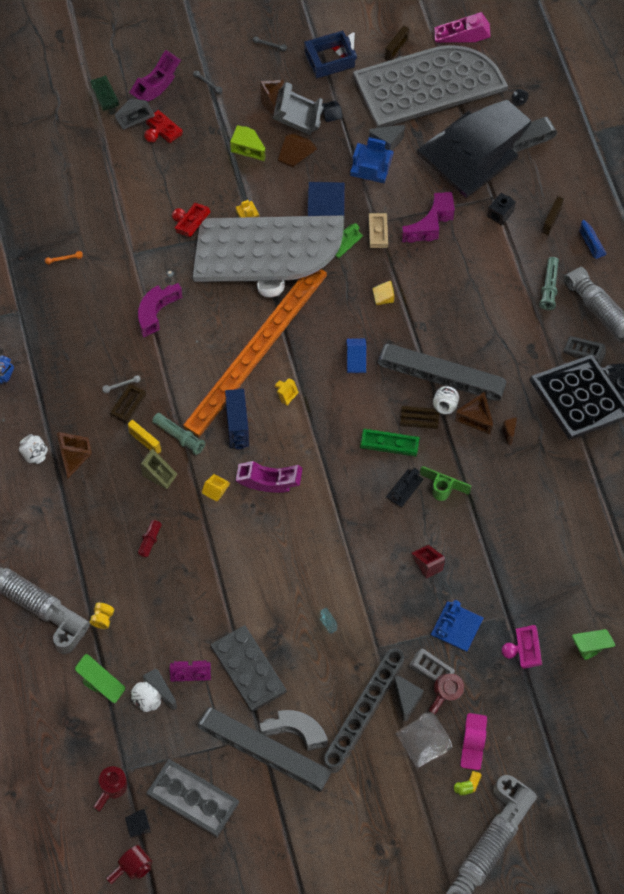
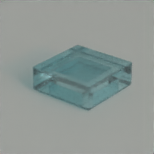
M324 608L320 611V620L329 633L332 634L337 631V622L329 610Z

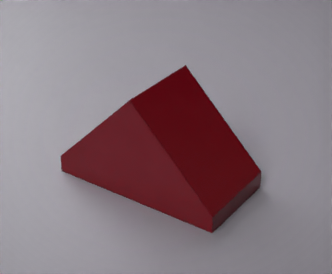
M426 545L411 553L426 579L443 571L445 558L430 545Z

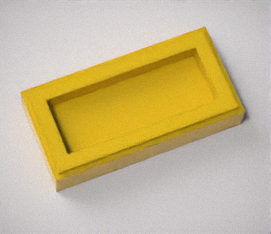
M132 419L128 423L129 434L147 449H153L159 454L161 452L160 442Z

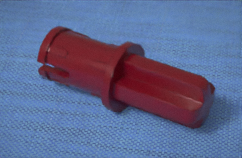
M151 520L146 533L142 535L143 540L138 550L140 557L147 558L153 545L157 543L156 538L162 527L159 521Z

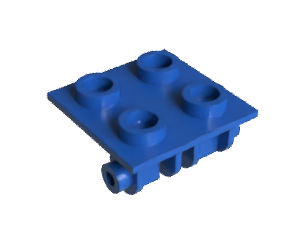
M457 600L453 602L447 601L431 635L467 652L484 618L460 607L461 603Z

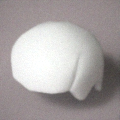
M284 280L258 281L257 283L258 292L264 297L273 298L279 296L285 287Z

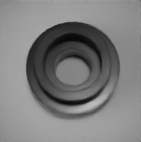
M523 89L514 91L512 94L514 105L520 106L525 104L529 97L528 92Z

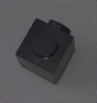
M500 193L489 206L487 217L502 226L514 212L516 201L510 196Z

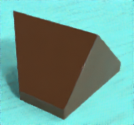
M284 80L260 81L261 103L274 115L278 90L284 85Z
M292 133L285 136L278 162L294 168L297 163L318 148L309 139Z
M483 392L457 410L455 421L490 435L493 420L485 392Z
M58 432L57 438L67 478H69L92 455V451L87 437Z

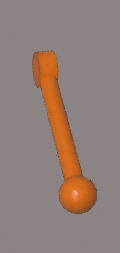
M77 251L73 255H67L57 258L47 257L45 259V263L51 264L55 261L66 260L71 258L81 259L83 257V253L81 251Z

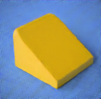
M391 281L372 288L376 305L394 303V291Z
M213 474L204 483L202 494L218 501L230 485V482Z

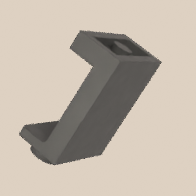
M286 82L278 90L273 119L310 135L320 127L321 121L319 119L323 111V99L319 98L314 102L292 92V84Z

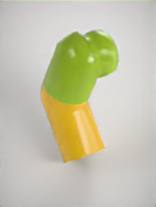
M472 771L469 781L457 782L454 785L455 793L463 796L474 793L482 775Z

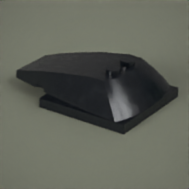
M501 101L474 113L466 112L417 149V154L465 198H468L518 159V154L513 150L514 143L529 128L531 120L510 101Z
M589 355L532 375L529 379L569 440L624 420V363L611 364L601 368L593 355Z

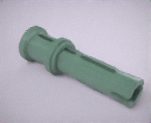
M549 257L547 260L545 286L541 289L542 300L539 303V306L544 310H553L556 307L555 296L558 292L555 286L559 259Z
M157 413L154 416L152 422L179 440L180 445L192 450L194 455L200 454L204 449L206 442L195 437L193 432L183 430L161 413Z

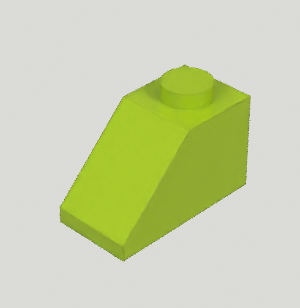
M237 125L230 141L231 152L265 161V147L255 130Z

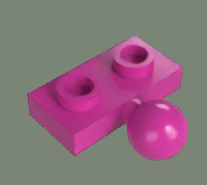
M536 625L517 628L518 645L513 643L504 644L501 650L503 656L512 659L519 653L523 669L542 665Z

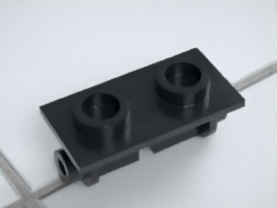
M416 468L407 469L386 498L402 508L424 480L418 475L420 473L419 470Z

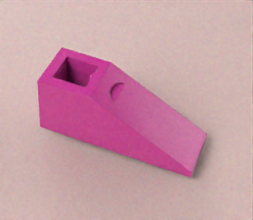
M482 12L434 27L436 43L477 42L490 38V23Z

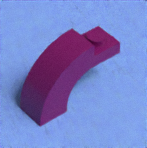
M165 50L152 72L143 78H137L129 93L137 99L147 102L155 99L175 78L173 73L181 59Z
M179 283L169 285L164 290H161L159 285H157L143 297L138 310L139 326L143 338L160 330L157 318L158 312L164 306L183 298L182 288Z
M250 461L238 464L236 482L248 488L264 492H289L290 487L300 486L303 468L299 465L269 468Z

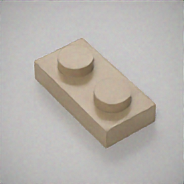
M369 213L370 248H388L387 213Z

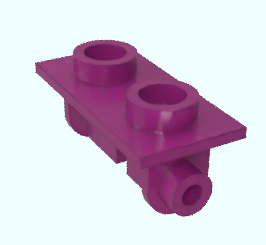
M207 660L192 661V665H189L188 661H174V663H170V682L211 680V662H207Z

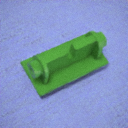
M356 223L349 225L343 231L342 243L335 255L337 258H340L363 237L358 231L360 227Z

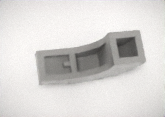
M294 710L278 711L277 720L269 718L260 723V732L265 736L288 732L298 735L304 741L307 751L327 747L328 740L322 727L312 717Z

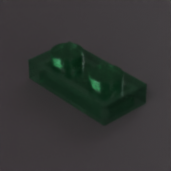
M106 75L90 81L93 92L103 111L119 106V100Z

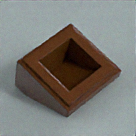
M517 417L503 422L502 432L509 445H512Z

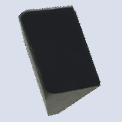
M336 100L322 103V113L326 122L342 119L341 106Z
M145 809L125 817L130 838L151 832Z

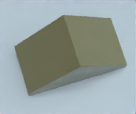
M153 449L150 450L141 463L142 476L164 489H168L178 475Z

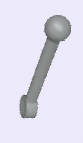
M134 376L133 379L112 386L105 385L103 386V392L109 393L110 390L129 383H139L141 378Z

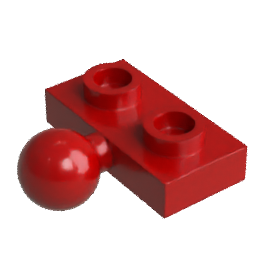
M159 110L154 112V117L146 120V124L151 127L144 133V137L148 142H155L158 139V135H160L168 143H171L183 134V130Z
M194 203L187 213L181 208L175 209L172 212V218L175 222H179L174 227L176 233L191 237L210 214L209 207Z

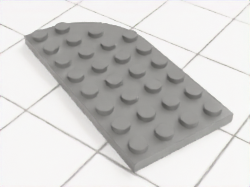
M456 45L431 48L353 71V77L377 128L391 126L508 90V85L502 73L490 58L474 49Z
M344 216L206 218L199 226L193 280L194 282L293 280L311 275L326 266L338 252L343 239Z

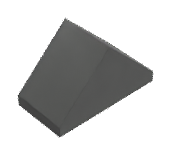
M130 98L115 114L123 130L155 116L147 101Z
M397 125L369 129V137L384 140L386 142L385 149L393 151L404 138L405 126Z
M395 676L394 686L404 721H407L422 699L424 690L400 676Z

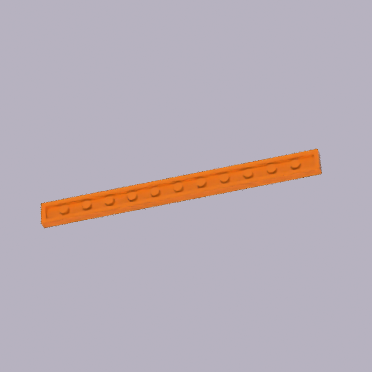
M320 269L297 281L184 423L183 428L185 430L193 432V435L198 438L203 434L226 405L225 390H234L241 386L323 282L327 272Z

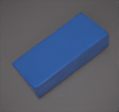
M582 220L579 232L593 257L597 259L607 255L592 226L585 220Z

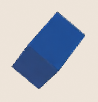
M347 339V373H366L365 339Z

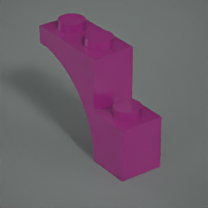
M452 192L434 193L433 206L427 216L417 223L402 226V242L413 243L416 241L438 240V221L447 222L454 219L455 209Z

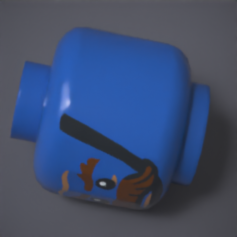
M3 355L0 356L1 385L3 382L9 381L14 371V366L10 363L11 359Z

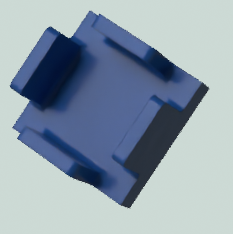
M369 137L367 145L357 143L350 176L385 184L394 151L386 150V142Z

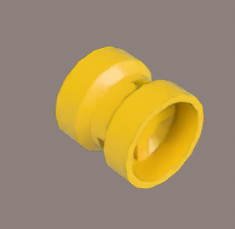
M96 603L94 607L95 613L91 616L89 622L94 627L108 629L110 625L109 619L113 616L114 608L105 603Z

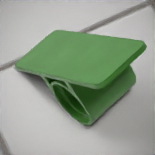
M421 466L420 475L434 481L432 494L436 500H446L452 488L465 494H470L471 485ZM438 487H443V488H445L446 490L440 491V490H438L437 488H438Z
M606 629L572 635L574 643L584 660L594 657L603 649L615 647V643Z
M85 654L76 665L75 671L84 678L83 684L92 691L101 692L112 703H116L125 691V686L88 654Z

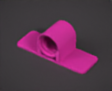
M467 714L460 764L462 768L481 769L486 740L487 717L485 715Z

